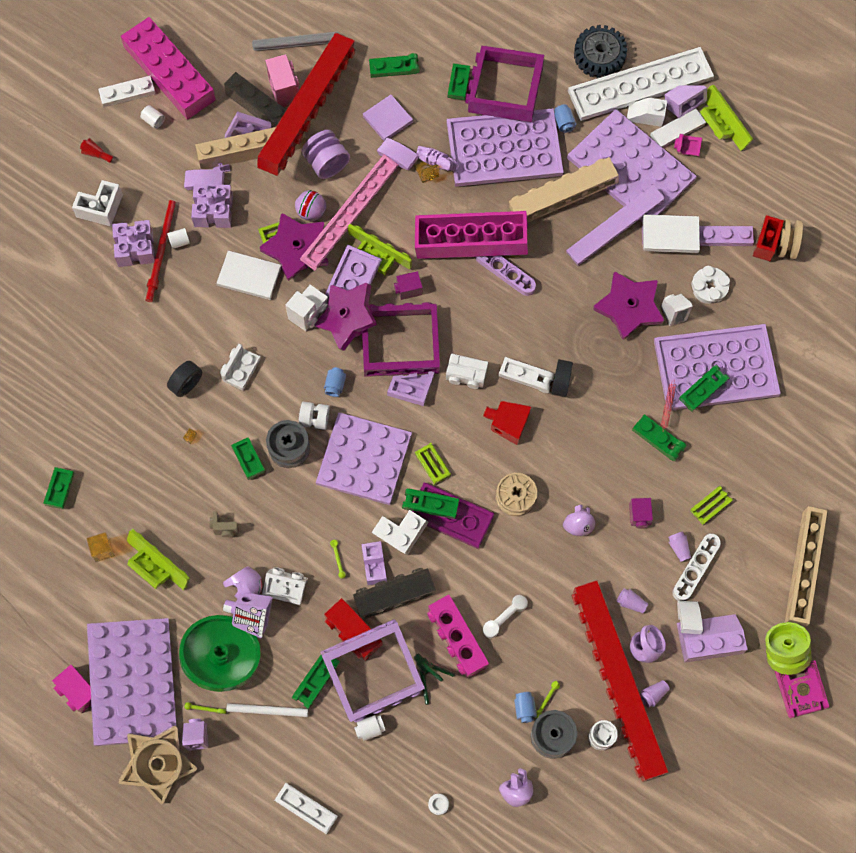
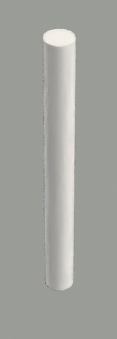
M227 703V712L308 717V709Z

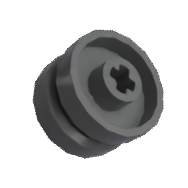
M291 420L280 421L274 424L267 433L266 445L272 461L278 466L295 468L303 464L308 458L310 452L308 433L298 422Z
M551 710L544 712L537 718L532 726L530 737L537 753L546 758L556 759L569 753L576 743L578 733L576 724L569 715L562 711ZM552 731L557 732V737H552L550 733Z

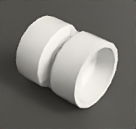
M302 402L299 424L303 427L314 425L317 429L326 430L330 406L324 404L314 406V403ZM315 413H318L317 419H314Z
M607 720L596 722L588 734L590 745L599 751L609 749L617 739V729Z

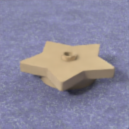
M174 725L154 737L128 733L127 739L131 760L118 782L124 785L144 786L160 804H163L174 781L197 770L196 766L179 751L177 726ZM156 758L159 759V765L153 766L152 761Z

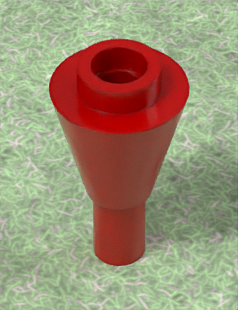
M91 138L82 141L80 145L81 154L101 158L109 163L112 162L113 156L104 152Z

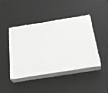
M643 215V251L699 253V217Z
M228 251L216 284L219 287L270 300L281 265Z

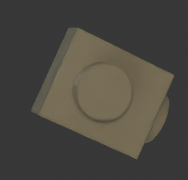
M213 511V517H210V529H213L215 535L233 537L235 534H239L237 522H219L218 512Z

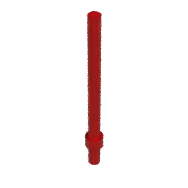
M173 200L168 202L151 278L147 282L148 291L145 299L147 302H153L155 290L158 289V277L168 239L167 233L170 230L176 202Z

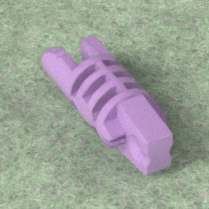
M418 146L416 154L425 163L441 170L454 171L458 169L459 163L448 157L447 154L433 148Z

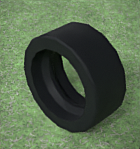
M558 359L552 395L567 397L573 362Z
M189 360L182 363L170 376L167 382L168 389L177 397L187 395L200 381L203 373L202 369Z

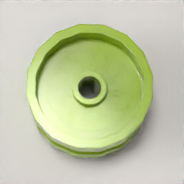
M785 622L773 626L767 632L765 638L766 657L768 664L773 670L781 674L792 675L804 671L810 665L812 658L811 639L804 627L797 623Z

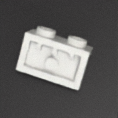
M238 344L236 348L232 349L229 356L230 360L227 364L223 365L220 374L223 382L243 391L261 358L243 349V345Z
M278 567L270 569L266 573L262 595L300 605L308 578L303 577L302 573L292 572L291 574L284 572V569Z

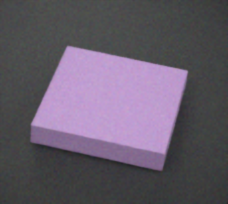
M389 95L363 113V118L383 141L386 138H391L413 123V119L392 95Z

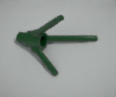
M418 653L413 659L417 662V667L420 669L421 681L425 688L423 689L425 704L428 705L429 699L425 675L430 672L442 682L443 678L434 670L452 677L455 676V673L429 662Z

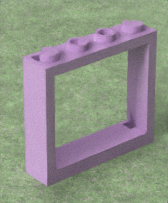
M395 619L320 652L350 722H359L365 719V715L379 713L384 710L385 706L390 704L392 706L397 705L403 701V698L407 696L415 697L421 693V690L425 689ZM394 632L415 684L352 712L331 660Z

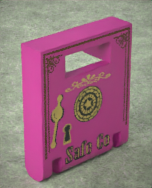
M811 661L810 665L804 670L806 676L790 680L789 675L775 671L789 718L795 717L793 709H795L797 716L821 710L820 702L824 709L829 708L816 661Z

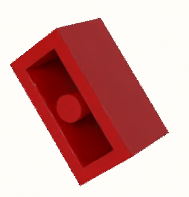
M768 215L765 216L752 255L753 257L771 261L784 220Z

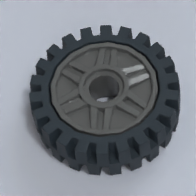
M597 25L596 29L594 26H591L589 30L586 28L576 40L574 48L576 65H578L580 70L583 69L584 74L587 75L589 72L590 77H593L595 74L597 75L596 78H601V75L604 77L619 72L627 56V43L624 36H620L621 33L619 31L615 33V28L613 27L608 30L607 25H604V28H601V25Z

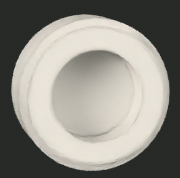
M443 794L433 795L428 802L429 810L434 815L446 813L449 807L447 797Z

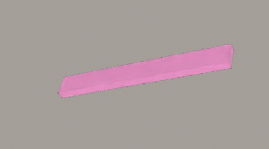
M384 154L302 255L300 260L313 270H316L346 233L348 225L354 223L394 173L398 164Z

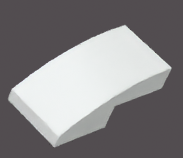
M678 601V620L681 622V633L702 634L703 626L698 602Z

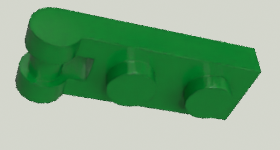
M411 53L407 56L369 59L371 78L417 74L420 72V67L417 64L419 61L418 54Z
M717 364L679 397V400L691 412L696 410L730 379L727 374H723L720 371L721 368ZM712 376H715L718 379V381L716 382L712 378Z
M645 414L632 428L633 432L672 461H676L679 457L678 454L687 447L683 441L675 438ZM670 444L674 446L672 450L668 448Z
M407 488L405 490L406 499L402 504V509L455 519L459 504L458 498ZM414 498H419L418 504L413 503Z
M322 655L319 656L292 696V699L295 701L299 700L307 709L313 705L315 699L330 679V674ZM335 658L331 662L336 670L340 661ZM305 689L311 691L309 697L303 694Z

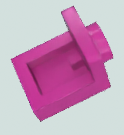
M679 134V138L675 139L674 149H677L678 154L700 157L702 138Z

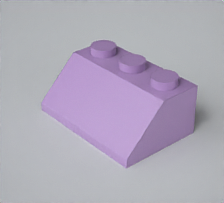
M736 614L702 619V634L681 633V622L677 623L684 663L740 655L748 650L744 630Z

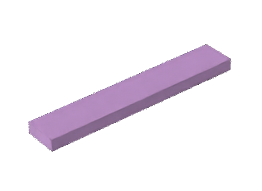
M652 185L567 249L566 253L579 266L641 219L643 215H646L665 200L664 196Z

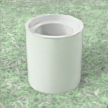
M151 105L146 106L140 115L142 120L155 129L159 128L165 120V116Z
M185 228L167 233L172 249L190 244Z

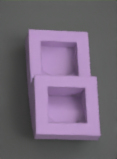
M386 138L377 150L380 156L385 154L396 162L398 167L408 171L419 158L415 152L390 138Z
M207 169L188 170L185 172L184 188L193 190L194 184H208L209 189H215L216 185H224L225 172Z
M381 541L361 544L367 585L387 583Z

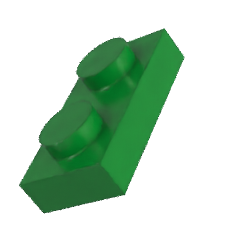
M453 63L447 98L465 100L471 66Z
M249 437L231 445L248 480L265 472Z
M54 467L43 502L45 506L64 510L74 478V471Z

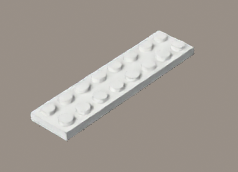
M701 47L569 87L568 93L579 119L582 121L614 111L615 109L618 110L630 106L632 103L646 98L663 96L679 85L695 86L711 81L714 75Z

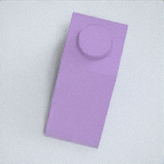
M677 86L665 94V100H667L666 108L678 118H681L707 101V87Z
M190 719L189 723H184L182 744L188 751L208 748L207 724L201 721V719Z

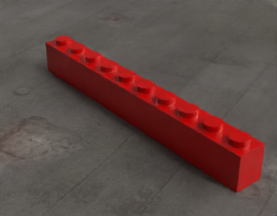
M335 32L259 153L257 168L275 176H278L281 170L284 171L288 158L294 155L296 145H300L302 142L303 134L308 132L312 119H316L320 106H324L327 94L330 95L332 93L334 83L339 81L342 70L345 71L348 66V60L354 57L356 51L354 48L355 40Z
M598 581L575 587L574 594L571 595L574 605L579 607L580 613H578L581 624L586 626V639L588 643L593 645L592 655L595 662H599L601 667L599 669L602 681H606L608 686L606 693L609 700H613L615 718L617 720L620 719L622 725L620 727L623 739L627 738L629 744L627 751L630 758L635 760L636 766L634 770L638 779L641 778L642 782L665 775L668 773L666 764Z

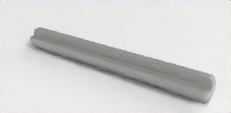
M335 32L253 40L252 46L253 50L257 51L325 44L330 42Z

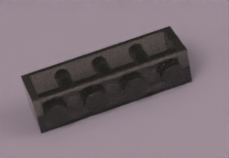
M237 72L224 83L225 92L228 97L256 118L271 122V128L278 125L286 112L284 107Z
M421 567L413 570L412 574L406 576L404 574L397 575L392 581H380L374 584L375 587L369 589L367 587L360 588L353 594L359 616L364 620L435 595L436 589L428 568L423 569Z

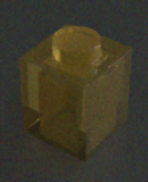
M106 532L87 538L91 556L96 562L115 556L110 537Z

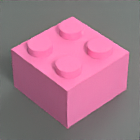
M285 54L265 60L268 79L278 109L289 106L299 91V82L293 72V63L288 61Z

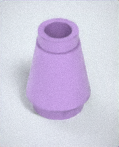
M683 531L668 537L670 540L668 543L680 562L691 558L687 535H684Z
M624 588L617 599L620 606L642 614L648 606V603L631 589L627 590Z
M662 680L643 689L640 694L643 705L647 708L654 707L670 690L668 684Z

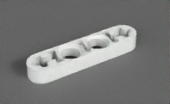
M708 534L703 538L672 591L677 601H686L691 596L720 547L721 543L717 535ZM712 539L715 546H712L707 552L705 551L708 545L707 541ZM704 555L707 562L699 564L696 561V556ZM694 571L697 574V579L694 581L689 580L686 576L687 572ZM685 583L688 584L685 590L687 595H678L679 591L677 589L681 590Z

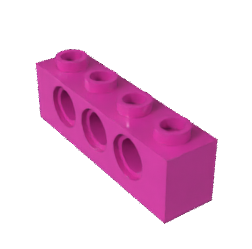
M447 595L430 604L427 615L432 624L434 622L439 628L437 633L441 640H446L449 645L446 648L450 656L457 659L459 664L456 666L460 674H465L468 679L489 666V662L451 596ZM444 616H449L452 618V622L444 624L441 619ZM459 633L462 639L455 642L451 639V635ZM468 650L472 653V657L464 659L461 656V652Z

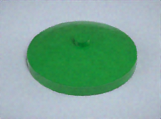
M213 615L202 618L192 624L181 639L179 648L181 668L189 680L203 689L215 692L237 689L247 683L258 668L261 654L258 638L232 625L233 617Z

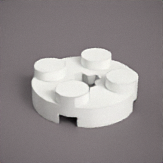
M705 266L693 277L691 283L694 291L693 294L699 301L706 304L720 302L728 293L730 279L720 269ZM707 282L714 283L715 288H707Z

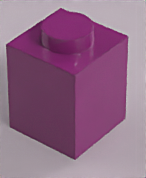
M418 271L396 276L394 289L395 293L400 295L401 300L422 295V284Z
M631 498L629 503L631 526H636L639 529L647 528L653 521L651 498Z

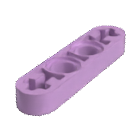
M475 256L478 263L522 295L530 296L535 292V281L502 256H483L482 258ZM501 262L503 267L495 269L493 263ZM510 272H515L518 277L515 280H511L507 275ZM524 284H531V287L524 289Z

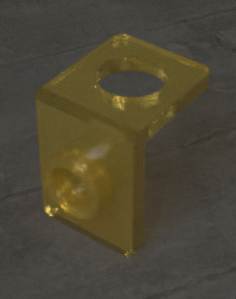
M423 161L415 165L422 183L439 177L438 164L432 166Z

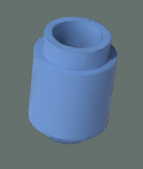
M566 104L560 105L554 109L558 128L561 132H571L576 126L571 108Z
M334 367L332 370H328L324 385L326 395L339 397L340 393H342L346 374L342 369Z
M531 692L515 694L516 699L514 703L517 720H521L522 723L533 722V718L537 717L535 700Z

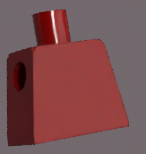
M501 401L497 410L487 406L483 417L493 420L491 431L518 445L531 407Z

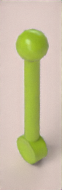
M332 540L330 546L334 549L339 569L338 576L343 579L346 577V573L343 571L337 549L338 542L337 540Z
M557 681L552 682L550 692L539 710L536 711V718L542 714L554 691L559 689L560 683Z
M190 702L184 705L186 710L197 709L226 714L225 709L192 705Z

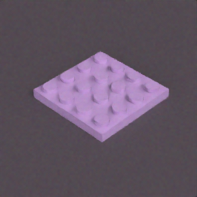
M338 412L316 485L390 505L412 432Z

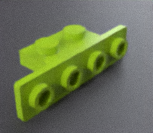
M711 85L707 89L706 103L709 107H704L700 113L719 140L732 138L739 150L742 151L752 142L753 138L716 86Z
M348 225V234L362 242L357 249L382 260L377 270L378 272L385 275L394 261L409 270L412 268V259L408 254L398 252L392 245L384 244L378 237L365 233L357 225Z
M131 529L127 542L138 553L128 560L127 565L155 589L168 579H171L182 590H185L190 580L186 572L180 570L173 564L171 559L160 553L157 547L144 539L142 534Z

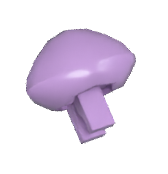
M581 504L576 506L575 512L569 514L563 522L564 529L575 536L588 535L595 528V520L590 514V508L582 509L583 505Z
M520 768L518 769V775L512 773L511 779L500 785L499 791L508 804L513 807H520L527 804L532 798L533 784L527 779L526 770Z

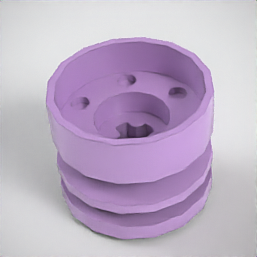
M324 130L313 135L301 150L304 158L312 165V169L321 179H327L339 173L350 160V154L340 144L339 139L335 137L331 130Z

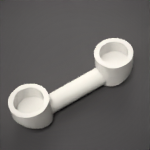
M522 595L514 596L511 606L494 621L490 620L485 623L483 634L487 638H495L499 633V626L516 611L522 612L527 608V599Z

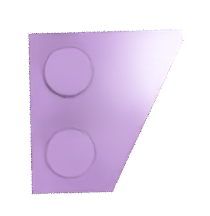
M237 112L225 133V138L271 128V122Z
M430 371L425 375L414 373L407 376H393L387 396L424 406L434 372Z

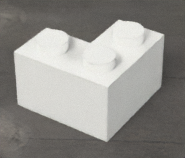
M102 180L96 196L78 192L72 206L75 216L111 226L123 196L120 185Z
M309 285L303 294L297 291L286 304L288 320L306 332L309 328L314 327L319 315L323 314L327 309L328 297L312 285Z
M409 510L399 526L382 516L372 533L408 555L429 522Z

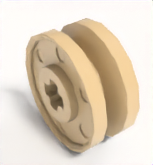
M784 219L778 239V257L783 258L787 250H789L790 259L797 258L802 240V221L797 220L793 228H791L790 219Z
M514 472L503 477L496 490L495 499L498 507L510 516H521L528 513L537 499L535 482L523 473ZM513 492H515L516 494L520 493V496H513Z

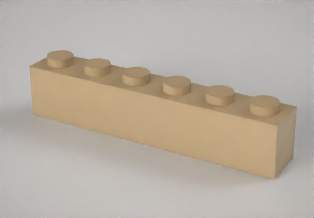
M276 127L195 144L201 170L218 167V163L230 165L257 159ZM305 132L300 145H296L295 150L302 149L306 143Z
M610 157L606 159L601 158L590 166H583L572 174L567 173L556 181L551 180L540 188L529 190L524 195L514 196L509 201V208L511 211H527L528 223L619 183V175Z
M809 506L802 513L785 622L797 623L804 628L810 624L827 510Z

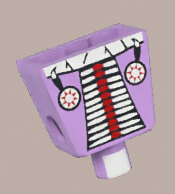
M241 593L236 602L226 600L223 611L233 614L232 625L262 638L268 626L272 597Z

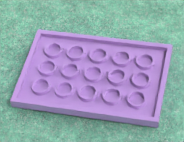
M553 108L534 110L532 122L488 115L447 119L451 158L459 163L458 169L453 171L455 187L563 176Z
M616 109L567 155V159L578 168L590 166L601 158L606 159L610 157L619 175V183L604 190L623 206H626L654 185L664 196L665 200L646 215H660L697 177Z
M766 324L654 338L665 401L666 396H670L668 391L669 384L671 389V384H674V386L676 384L673 404L671 403L672 410L687 408L679 400V397L716 364L721 368L720 371L723 374H727L730 379L699 407L780 396ZM712 376V378L717 382L718 379L715 376Z
M168 618L87 624L94 747L128 744V733L154 737L170 727L176 726Z

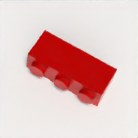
M342 598L324 613L325 624L331 630L335 628L339 632L338 637L342 642L371 630ZM381 639L375 640L353 650L352 653L358 659L362 657L366 661L383 645Z

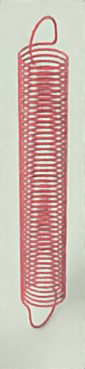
M670 384L668 386L670 396H666L663 420L661 422V426L663 424L664 429L668 426V424L665 425L664 415L667 423H669V412L671 414V403L673 404L676 384L675 386L671 384L672 389Z

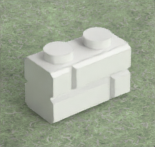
M451 354L446 372V380H449L454 385H459L460 383L468 384L467 386L472 389L483 388L488 362Z

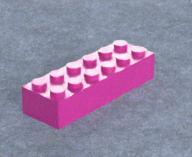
M150 17L120 36L127 52L147 75L151 76L154 83L187 120L216 100L213 88Z
M527 211L415 215V251L417 259L527 255Z

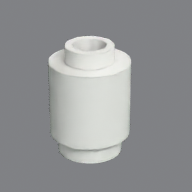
M375 715L357 722L358 726L354 727L358 739L362 738L363 742L382 735L381 733L386 731L381 716L375 717Z

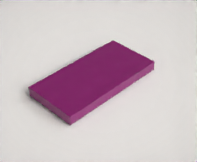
M424 482L420 491L459 499L456 517L451 519L418 511L412 512L428 521L427 527L479 549L495 513ZM416 498L414 503L418 504L419 498Z

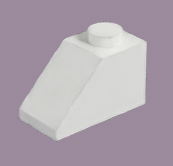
M646 98L634 102L628 107L627 119L635 123L662 127L667 100Z
M672 294L665 297L661 305L669 326L687 321L693 307L692 303L682 294L676 296Z

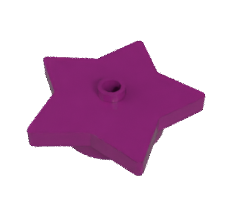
M282 213L277 234L260 246V252L278 260L286 279L290 281L301 270L309 267L300 258L322 232L324 222L300 224ZM327 257L319 266H328Z
M617 272L613 273L610 293L593 307L594 311L611 319L623 340L642 325H658L664 321L654 303L658 281L633 282Z
M366 282L348 291L334 285L330 286L328 307L314 326L332 332L338 348L342 351L346 350L353 338L361 335L366 329L377 325L369 304L371 285Z

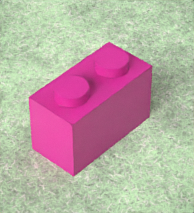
M70 664L52 680L56 685L53 689L61 697L63 695L66 696L69 700L66 704L74 712L78 710L80 713H83L91 706L90 684Z

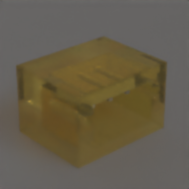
M189 428L183 437L184 441L191 444L197 435L196 431Z

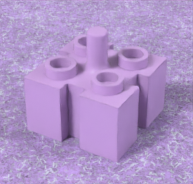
M194 184L193 200L195 204H192L191 216L194 227H209V223H215L216 228H231L232 214L230 208H232L233 201L231 185H216L215 189H209L208 184Z
M149 220L134 222L135 226H128L127 223L112 224L113 238L116 243L114 244V256L118 267L132 266L133 261H140V264L154 263L153 229Z

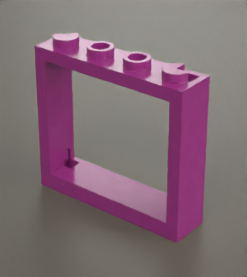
M481 45L480 52L476 53L475 58L477 66H473L472 77L474 79L470 80L469 91L471 92L466 95L465 104H468V113L532 122L545 55ZM484 60L534 68L527 105L476 98Z
M431 302L417 305L413 303H405L403 305L385 304L384 306L370 304L373 317L431 315L434 360L369 363L368 329H366L362 333L364 377L409 375L414 373L420 375L428 374L430 371L434 372V374H440L437 304H432Z

